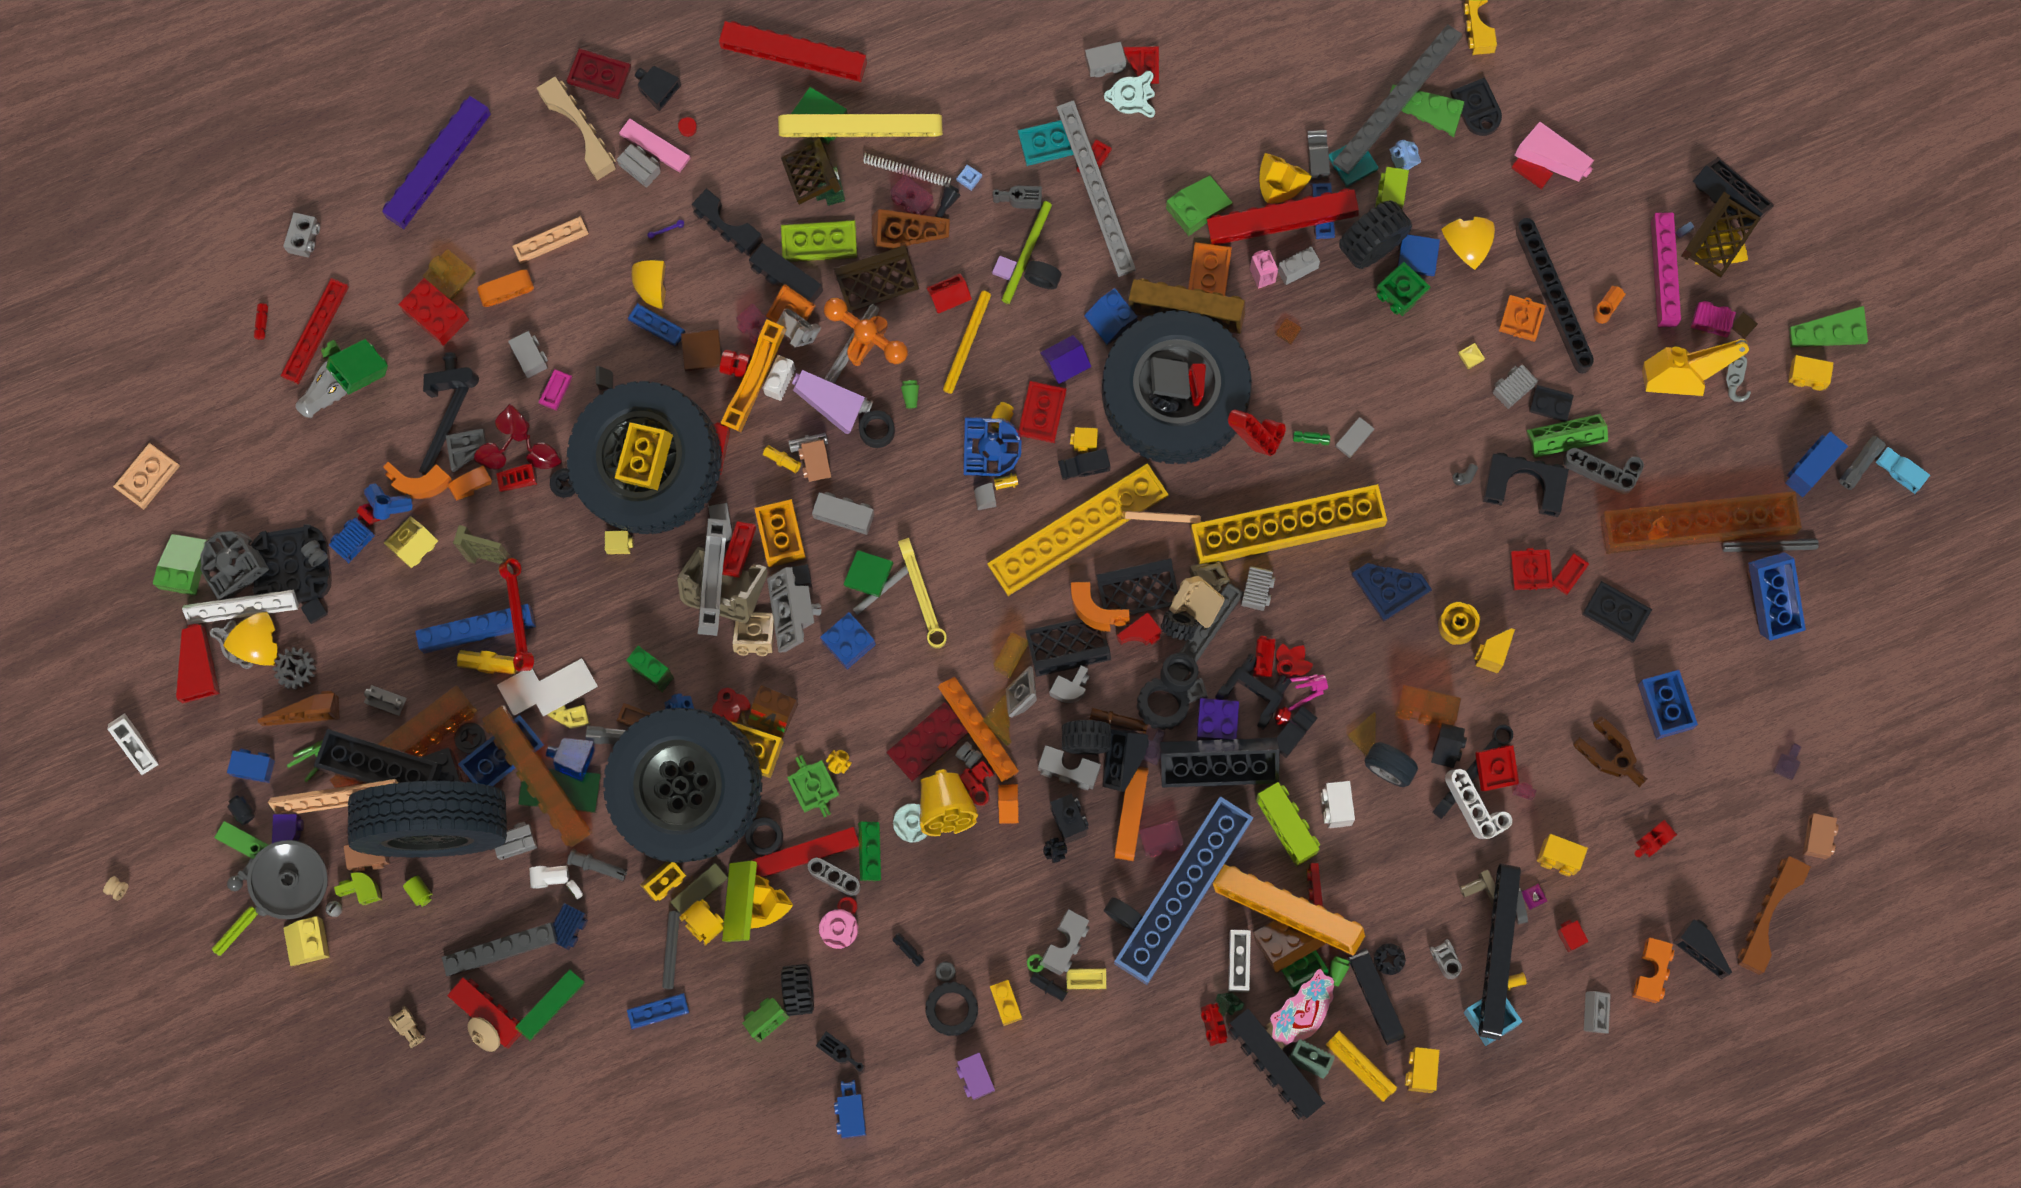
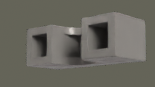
M1045 746L1038 765V771H1041V775L1049 778L1053 775L1058 777L1059 781L1070 784V782L1078 784L1077 787L1083 790L1094 788L1101 764L1082 758L1078 768L1069 770L1062 764L1064 751Z
M1068 909L1057 928L1067 938L1066 947L1057 948L1052 944L1049 945L1039 965L1058 975H1061L1064 971L1068 972L1072 964L1069 960L1072 954H1077L1081 946L1078 942L1081 936H1086L1090 928L1087 926L1089 920Z

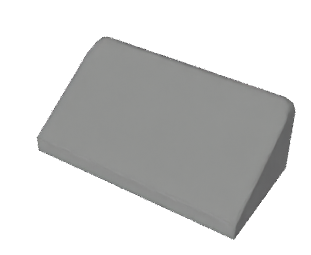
M1598 991L1586 992L1584 1031L1608 1034L1610 994Z

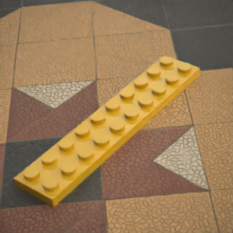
M1147 463L993 559L987 565L1007 596H1010L1131 520L1122 519L1123 511L1144 512L1168 497V493Z

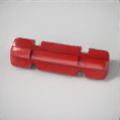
M259 303L257 305L258 313H256L254 338L264 340L268 306L267 304Z

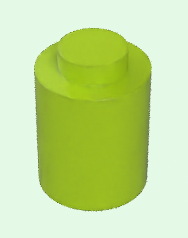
M419 875L414 876L403 885L404 890L416 906L421 905L423 907L431 901L433 894Z

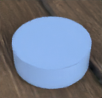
M1689 222L1675 233L1681 238L1692 231L1694 225L1692 222Z

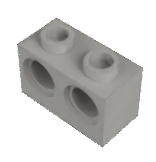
M293 213L283 246L288 253L310 257V253L315 248V237L320 232V224L317 219L312 216ZM309 224L307 229H302L304 225ZM304 241L302 246L297 247L299 242Z

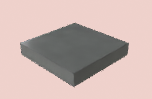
M1153 357L1150 360L1153 394L1188 399L1190 397L1188 363Z

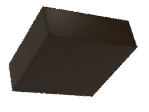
M1743 312L1733 323L1732 329L1745 339L1758 323Z

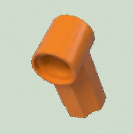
M1611 286L1594 312L1596 322L1604 324L1610 320L1612 314L1626 295L1623 289L1618 286ZM1600 310L1606 311L1607 314H1602Z

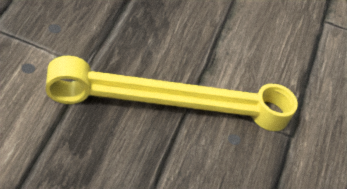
M909 538L900 540L898 543L929 631L927 635L928 643L933 648H941L947 641L946 633L939 628ZM936 631L944 635V641L938 645L930 641L931 634Z

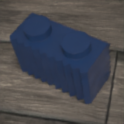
M564 903L553 923L558 941L555 944L567 950H570L571 947L574 948L579 938L577 937L580 929L583 930L587 924V915Z

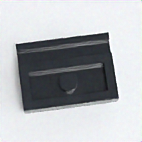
M1537 385L1530 413L1566 422L1574 395Z

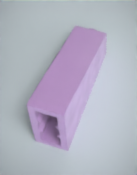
M804 370L801 371L800 375L796 373L792 382L795 385L793 391L841 431L849 434L865 397Z

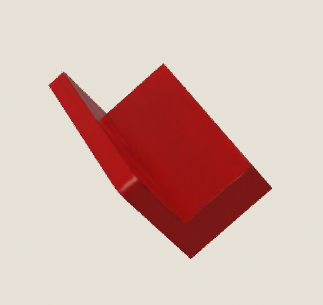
M961 274L926 288L937 313L944 312L972 299L966 281Z

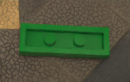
M861 821L858 823L860 881H880L879 822Z

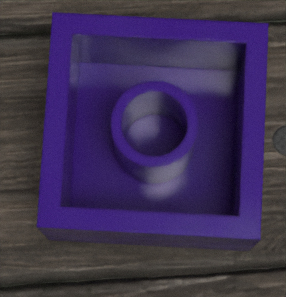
M1200 698L1196 741L1236 739L1239 701Z

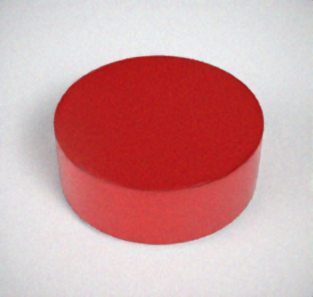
M685 117L679 121L678 129L683 136L690 137L696 133L697 125L694 119Z
M846 896L839 900L837 908L846 910L854 915L857 911V903L852 897Z

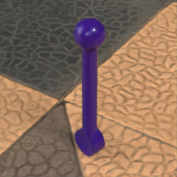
M678 220L676 224L656 232H649L647 236L653 239L656 235L676 227L682 228L684 227V221Z

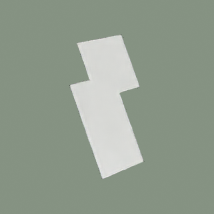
M582 658L541 681L538 680L532 669L531 671H522L497 685L513 715L537 704L543 716L598 687Z

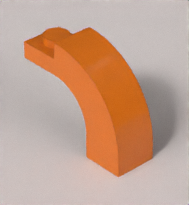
M389 462L383 466L387 471L385 475L393 482L391 484L392 487L400 494L409 495L414 499L436 496L448 488V484L453 481L437 464L420 478L404 476Z
M1071 582L1072 604L1076 614L1085 624L1094 629L1111 632L1110 624L1115 626L1130 624L1129 609H1102L1091 598L1090 582Z

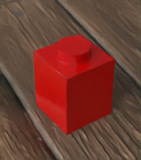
M1570 919L1560 924L1561 928L1557 933L1567 952L1589 942L1578 920L1572 923Z

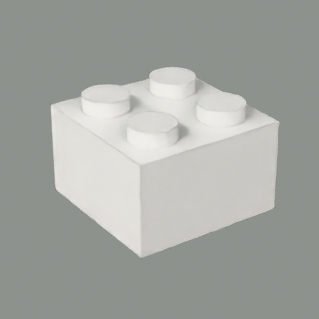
M1350 781L1326 783L1322 793H1320L1321 803L1325 804L1326 808L1325 812H1323L1324 824L1327 823L1328 828L1352 826L1355 821Z

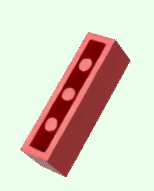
M462 978L447 996L470 1017H481L492 1024L499 1035L500 1043L509 1049L521 1035L515 1029L520 1021L515 1017L511 1019L507 1016L506 1013L508 1011L501 1004L496 1006L492 1002L494 998L486 991L480 992L477 989L479 985L473 979L467 980Z

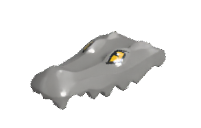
M327 361L320 367L313 382L296 403L297 411L305 417L312 418L321 408L325 409L327 406H331L334 401H339L347 394L327 370Z

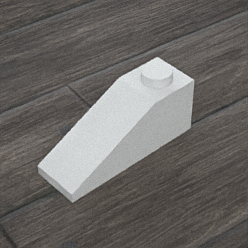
M125 713L108 724V731L141 775L158 765L141 735Z

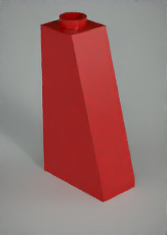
M190 624L187 628L182 629L176 698L182 704L220 694L206 628L201 624Z

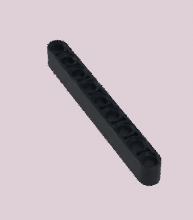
M1523 218L1516 229L1517 238L1574 369L1578 373H1586L1594 362L1591 350L1534 221L1530 218ZM1521 227H1528L1530 231H1523ZM1529 243L1536 244L1537 248H1531ZM1536 260H1542L1544 264L1539 265ZM1548 276L1551 278V281H1545L1543 277ZM1550 293H1556L1559 298H1553ZM1558 310H1564L1566 315L1559 314ZM1565 326L1572 327L1573 332L1567 331ZM1572 343H1578L1581 348H1574ZM1579 360L1587 361L1588 365H1582Z
M1502 863L1499 864L1496 874L1478 1035L1480 1037L1496 1040L1501 1039L1503 1032L1521 874L1520 867Z

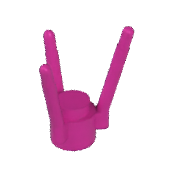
M1315 674L1312 676L1289 678L1292 682L1309 680V682L1296 685L1295 688L1310 686L1311 691H1315V693L1294 704L1288 710L1292 711L1311 699L1323 695V690L1328 689L1325 675L1318 676Z

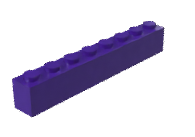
M471 96L461 103L459 111L452 115L447 127L439 132L437 140L429 145L427 153L417 161L415 169L407 174L405 182L395 190L393 198L385 203L382 212L388 220L405 229L489 118L491 113L487 106Z

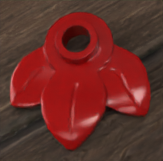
M1282 644L1277 649V672L1280 676L1284 675L1286 678L1293 675L1302 676L1311 670L1313 664L1304 660L1305 647L1303 645L1289 650L1285 644ZM1283 666H1289L1290 670L1284 671Z
M728 687L719 691L717 695L718 700L712 707V713L721 717L724 716L725 719L737 723L739 720L740 710H751L747 697L742 694H736L732 688ZM725 694H730L728 700L723 698Z

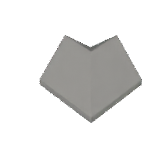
M1031 666L1006 688L1008 716L1011 718L1024 713L1037 701L1034 673Z

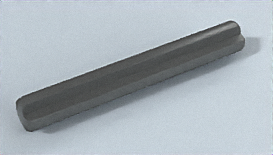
M669 911L662 984L664 989H673L680 919L678 911Z

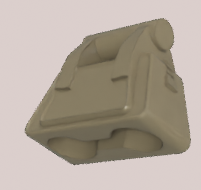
M1220 561L1209 565V563L1192 565L1189 570L1191 577L1200 576L1217 592L1221 590V585L1230 582ZM1215 570L1217 571L1220 579L1218 580L1213 572Z

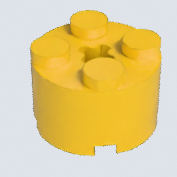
M1462 602L1452 603L1445 608L1438 621L1439 632L1452 645L1465 644L1476 634L1479 628L1480 617L1472 605ZM1456 621H1457L1458 623H1459V622H1462V623H1463L1462 626L1456 625Z
M702 899L700 902L698 900L694 902L679 918L681 921L685 919L688 923L685 927L700 942L704 940V945L706 946L724 929V921L717 913L713 915L709 910L710 906Z

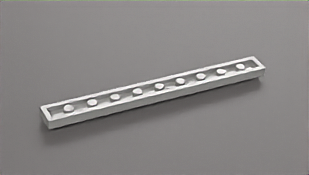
M1073 100L1057 106V111L1117 275L1121 277L1135 272L1136 268L1075 102Z

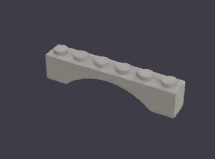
M708 519L697 634L717 636L727 520Z

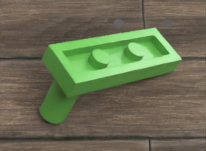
M225 821L214 837L252 859L268 846L263 841Z

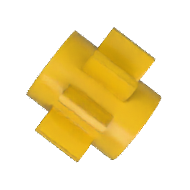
M833 750L826 759V762L829 763V770L835 774L840 772L844 774L852 763L848 761V753L843 750H838L837 752Z

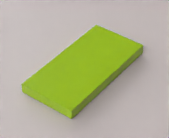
M855 220L781 225L782 257L789 262L857 258Z
M756 861L729 864L722 937L724 942L747 941L750 939Z

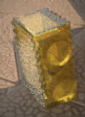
M1013 632L1008 636L1006 643H1004L1005 646H1003L1001 653H999L995 663H993L994 670L1008 678L1011 677L1028 646V640Z

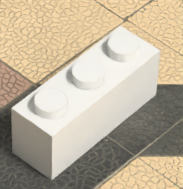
M1230 930L1228 992H1249L1251 930Z

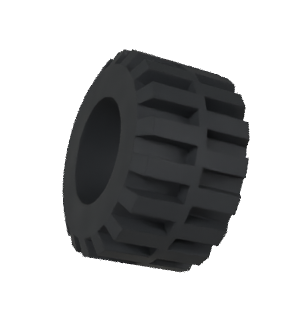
M1076 720L1062 725V750L1068 753L1100 754L1111 749V726L1105 722Z
M808 964L783 966L781 985L786 1014L794 1016L813 1013V984Z

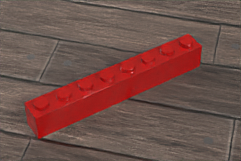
M735 21L724 22L719 39L721 49L857 82H862L867 65L866 55L862 52L846 51L842 47L834 48L822 42L813 43L806 38L797 39L789 34L780 35L772 30L764 31L751 25L747 27Z
M1342 189L1338 193L1326 192L1318 197L1307 196L1298 201L1287 200L1283 204H1268L1264 208L1252 207L1244 212L1233 211L1229 215H1213L1207 219L1211 244L1219 245L1358 217L1359 209L1355 190Z

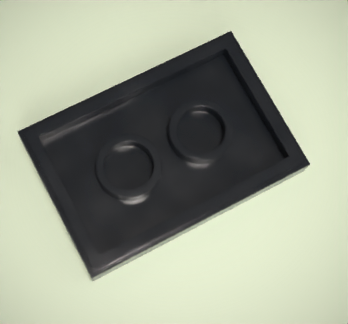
M1601 581L1582 615L1634 643L1652 609Z

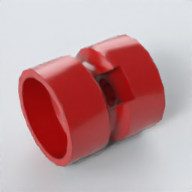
M725 349L720 362V373L726 375L734 373L735 377L744 378L752 356L743 353L737 355L735 351Z

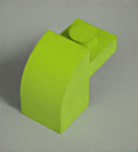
M351 873L353 881L344 880L339 882V886L334 887L336 895L340 897L356 892L358 901L363 906L382 900L377 883L363 873Z

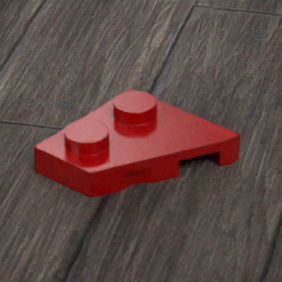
M1159 46L1124 47V54L1136 76L1139 77L1146 71H1151L1154 77L1150 84H1159Z

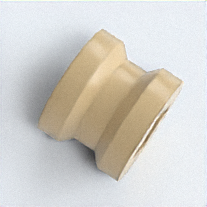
M113 876L104 886L103 892L106 895H112L113 899L118 901L125 895L128 884L120 882L117 877Z

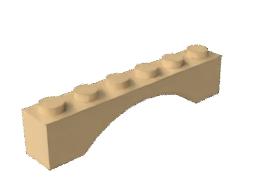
M553 77L537 87L540 97L550 110L567 116L581 130L585 139V162L596 180L598 181L616 169L614 162L616 161L610 152L606 153L604 142L601 138H596L594 135L596 131L591 123H586L585 119L587 118L584 112L575 107L577 103L572 95L568 96L565 92L567 88L563 81L559 82L556 77Z

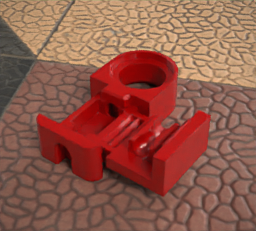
M981 761L973 769H966L963 771L964 773L959 774L963 785L969 791L970 798L978 806L986 805L990 799L988 791L980 783H983V779L987 776H994V773L987 764ZM979 791H983L986 794V799L983 802H977L975 799V795Z

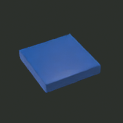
M1407 234L1406 238L1401 241L1398 266L1405 262L1417 274L1434 277L1440 239Z

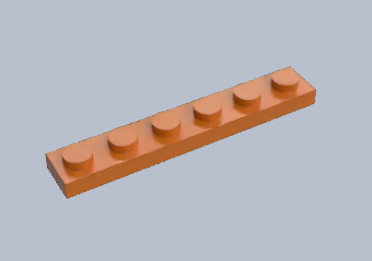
M956 677L941 683L938 686L939 690L1001 782L1016 775L1019 770Z

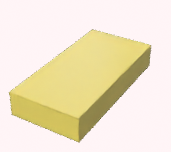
M1069 969L1067 972V989H1106V969Z

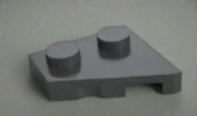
M484 429L446 435L452 472L457 471L471 461L476 450L486 443Z

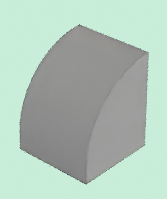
M992 483L982 485L974 490L977 510L996 507Z

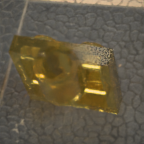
M447 249L441 256L437 255L431 260L429 269L424 273L423 278L452 300L476 273Z

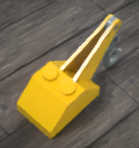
M1738 339L1692 353L1680 347H1666L1644 362L1642 374L1646 392L1703 396L1705 390L1704 380L1728 366L1726 374L1728 395L1733 401H1745L1750 397L1751 391H1747L1744 396H1737L1735 393L1744 380L1747 367L1745 354L1749 351L1748 342L1745 339Z

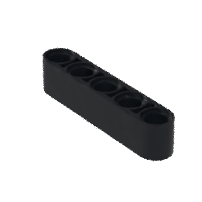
M1364 948L1357 951L1354 956L1351 954L1347 955L1350 966L1385 1044L1388 1046L1406 1038L1368 950Z

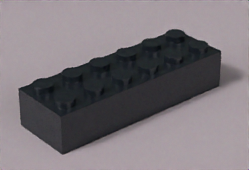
M329 729L325 733L314 763V767L318 770L363 784L396 779L398 783L438 781L443 768L439 763Z
M1255 738L1160 742L1162 788L1279 782L1278 739Z
M1246 1009L1229 1023L1228 1034L1234 1041L1238 1039L1242 1044L1241 1050L1247 1057L1251 1055L1255 1060L1253 1062L1254 1066L1259 1072L1264 1071L1268 1076L1266 1081L1272 1088L1276 1086L1280 1091L1279 1097L1285 1104L1289 1102L1293 1107L1291 1111L1298 1120L1300 1118L1303 1121L1325 1104L1249 1009Z

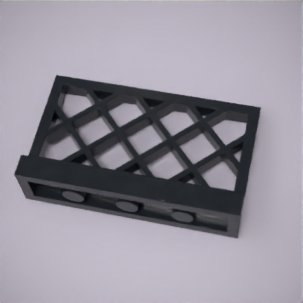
M1171 558L1095 576L1103 609L1108 610L1107 607L1111 601L1121 607L1119 610L1128 609L1124 606L1130 597L1139 602L1136 610H1129V615L1169 607L1172 605V602L1162 599L1167 589L1173 592L1174 595L1178 593ZM1169 571L1171 580L1168 585L1157 580L1161 573ZM1148 576L1154 580L1149 589L1139 584L1142 577ZM1129 580L1135 584L1130 594L1120 588L1124 581ZM1155 582L1165 587L1160 597L1150 591ZM1110 584L1117 589L1110 598L1104 594L1102 586ZM1137 586L1146 591L1141 601L1132 596ZM1118 590L1128 595L1123 605L1113 600ZM1148 593L1158 599L1154 606H1148L1143 603ZM1105 597H1106L1107 599H1109V602L1107 603V605H1106ZM1160 600L1164 602V604L1157 605Z
M1080 618L1026 630L1036 677L1111 660L1105 631L1097 629L1095 632L1087 628V624L1082 625L1084 622ZM1076 625L1081 628L1076 636L1068 632L1071 626ZM1052 630L1062 632L1058 640L1049 636ZM1084 630L1092 634L1088 643L1079 638ZM1039 634L1043 636V639L1038 645L1031 640L1030 635ZM1065 634L1074 639L1069 647L1061 643ZM1097 637L1103 641L1104 646L1096 648L1091 643ZM1046 639L1055 643L1051 651L1042 647ZM1077 641L1085 645L1082 651L1077 652L1072 649ZM1058 645L1066 649L1064 655L1058 656L1053 653ZM1039 649L1048 654L1044 660L1036 661L1035 655Z

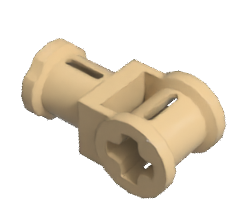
M406 1006L402 1007V1010L393 1017H388L399 1034L406 1037L410 1043V1048L417 1046L425 1039V1036L421 1035L417 1030L416 1026L418 1024Z

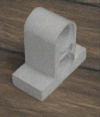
M784 309L777 321V324L787 329L785 335L792 339L790 344L794 347L813 343L821 330V327L816 323H808L797 313L789 309Z

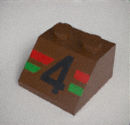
M761 685L753 701L747 724L783 739L796 711L798 702L794 698Z

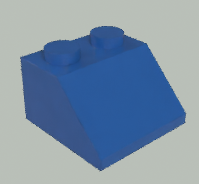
M1115 288L1101 297L1084 315L1106 345L1121 336L1123 332L1128 328L1130 329L1131 325L1137 322L1136 314Z

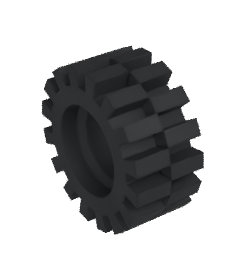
M1169 610L1164 614L1161 630H1163V633H1167L1166 635H1171L1174 639L1178 638V640L1184 639L1188 641V639L1192 640L1194 638L1198 622L1197 619L1189 616L1188 613L1183 614V612L1174 614Z

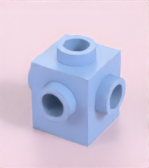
M1400 140L1396 142L1394 147L1389 149L1392 155L1391 159L1396 168L1409 170L1421 163L1418 147L1415 145V142Z

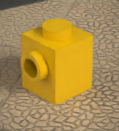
M1075 427V433H1071L1070 445H1074V451L1080 454L1097 451L1098 428Z

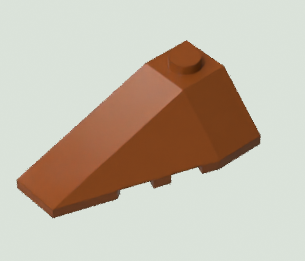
M878 209L872 215L871 233L876 246L898 248L904 245L909 246L948 238L950 219Z
M322 691L321 694L313 695L258 719V723L262 726L338 720L340 719L339 697L332 691Z

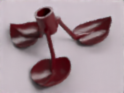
M511 404L495 420V425L500 432L511 434L503 448L499 450L496 444L485 443L476 450L474 460L478 464L489 469H500L506 463V456L503 452L512 439L518 442L526 440L527 449L530 451L527 454V460L536 468L550 469L562 462L556 450L547 443H536L531 448L530 435H528L530 425Z

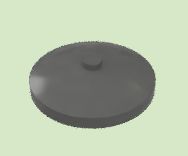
M293 840L275 842L262 849L251 862L247 875L248 891L255 905L267 915L278 919H295L310 913L322 901L328 886L327 867L319 853L309 845Z

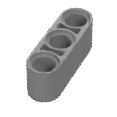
M813 858L809 861L808 870L816 879L848 896H855L860 892L861 885L856 877L820 858ZM819 863L822 865V870L817 873L813 872V865ZM832 873H838L840 877L837 881L832 882L829 880V876ZM855 882L857 887L855 890L849 891L846 889L847 884Z

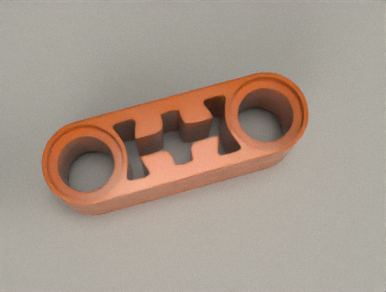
M520 270L477 287L483 307L502 303L529 293L534 289L528 270Z

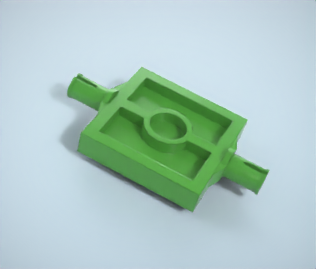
M803 755L799 756L802 763L798 757L795 758L800 769L787 778L804 813L813 808H820L823 817H827L824 809L828 816L831 815L826 804L838 797L839 794L823 761L807 765Z

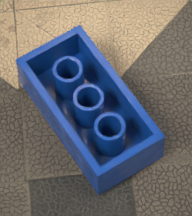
M1784 552L1749 562L1760 635L1771 641L1805 631L1795 559Z

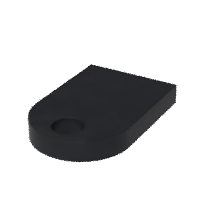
M1486 78L1451 91L1450 94L1453 99L1464 101L1461 117L1470 132L1479 136H1487L1499 128L1502 113ZM1487 121L1491 123L1492 127L1485 129L1482 123Z

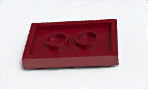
M579 48L566 81L567 84L619 99L631 70V64Z

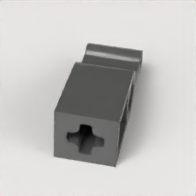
M1308 131L1309 173L1312 176L1310 180L1329 179L1327 131Z
M1014 186L1009 192L993 190V202L995 203L1009 202L1014 208L1041 209L1042 187Z

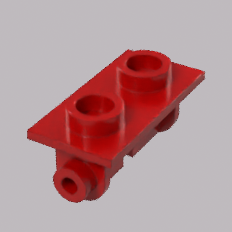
M1259 636V639H1257L1255 655L1257 663L1254 667V677H1272L1276 639H1267L1266 636Z
M1218 1003L1201 1007V1018L1205 1023L1206 1038L1210 1043V1047L1216 1044L1227 1043L1226 1039L1228 1036L1225 1024L1218 1026L1217 1023L1223 1021L1221 1007H1218Z

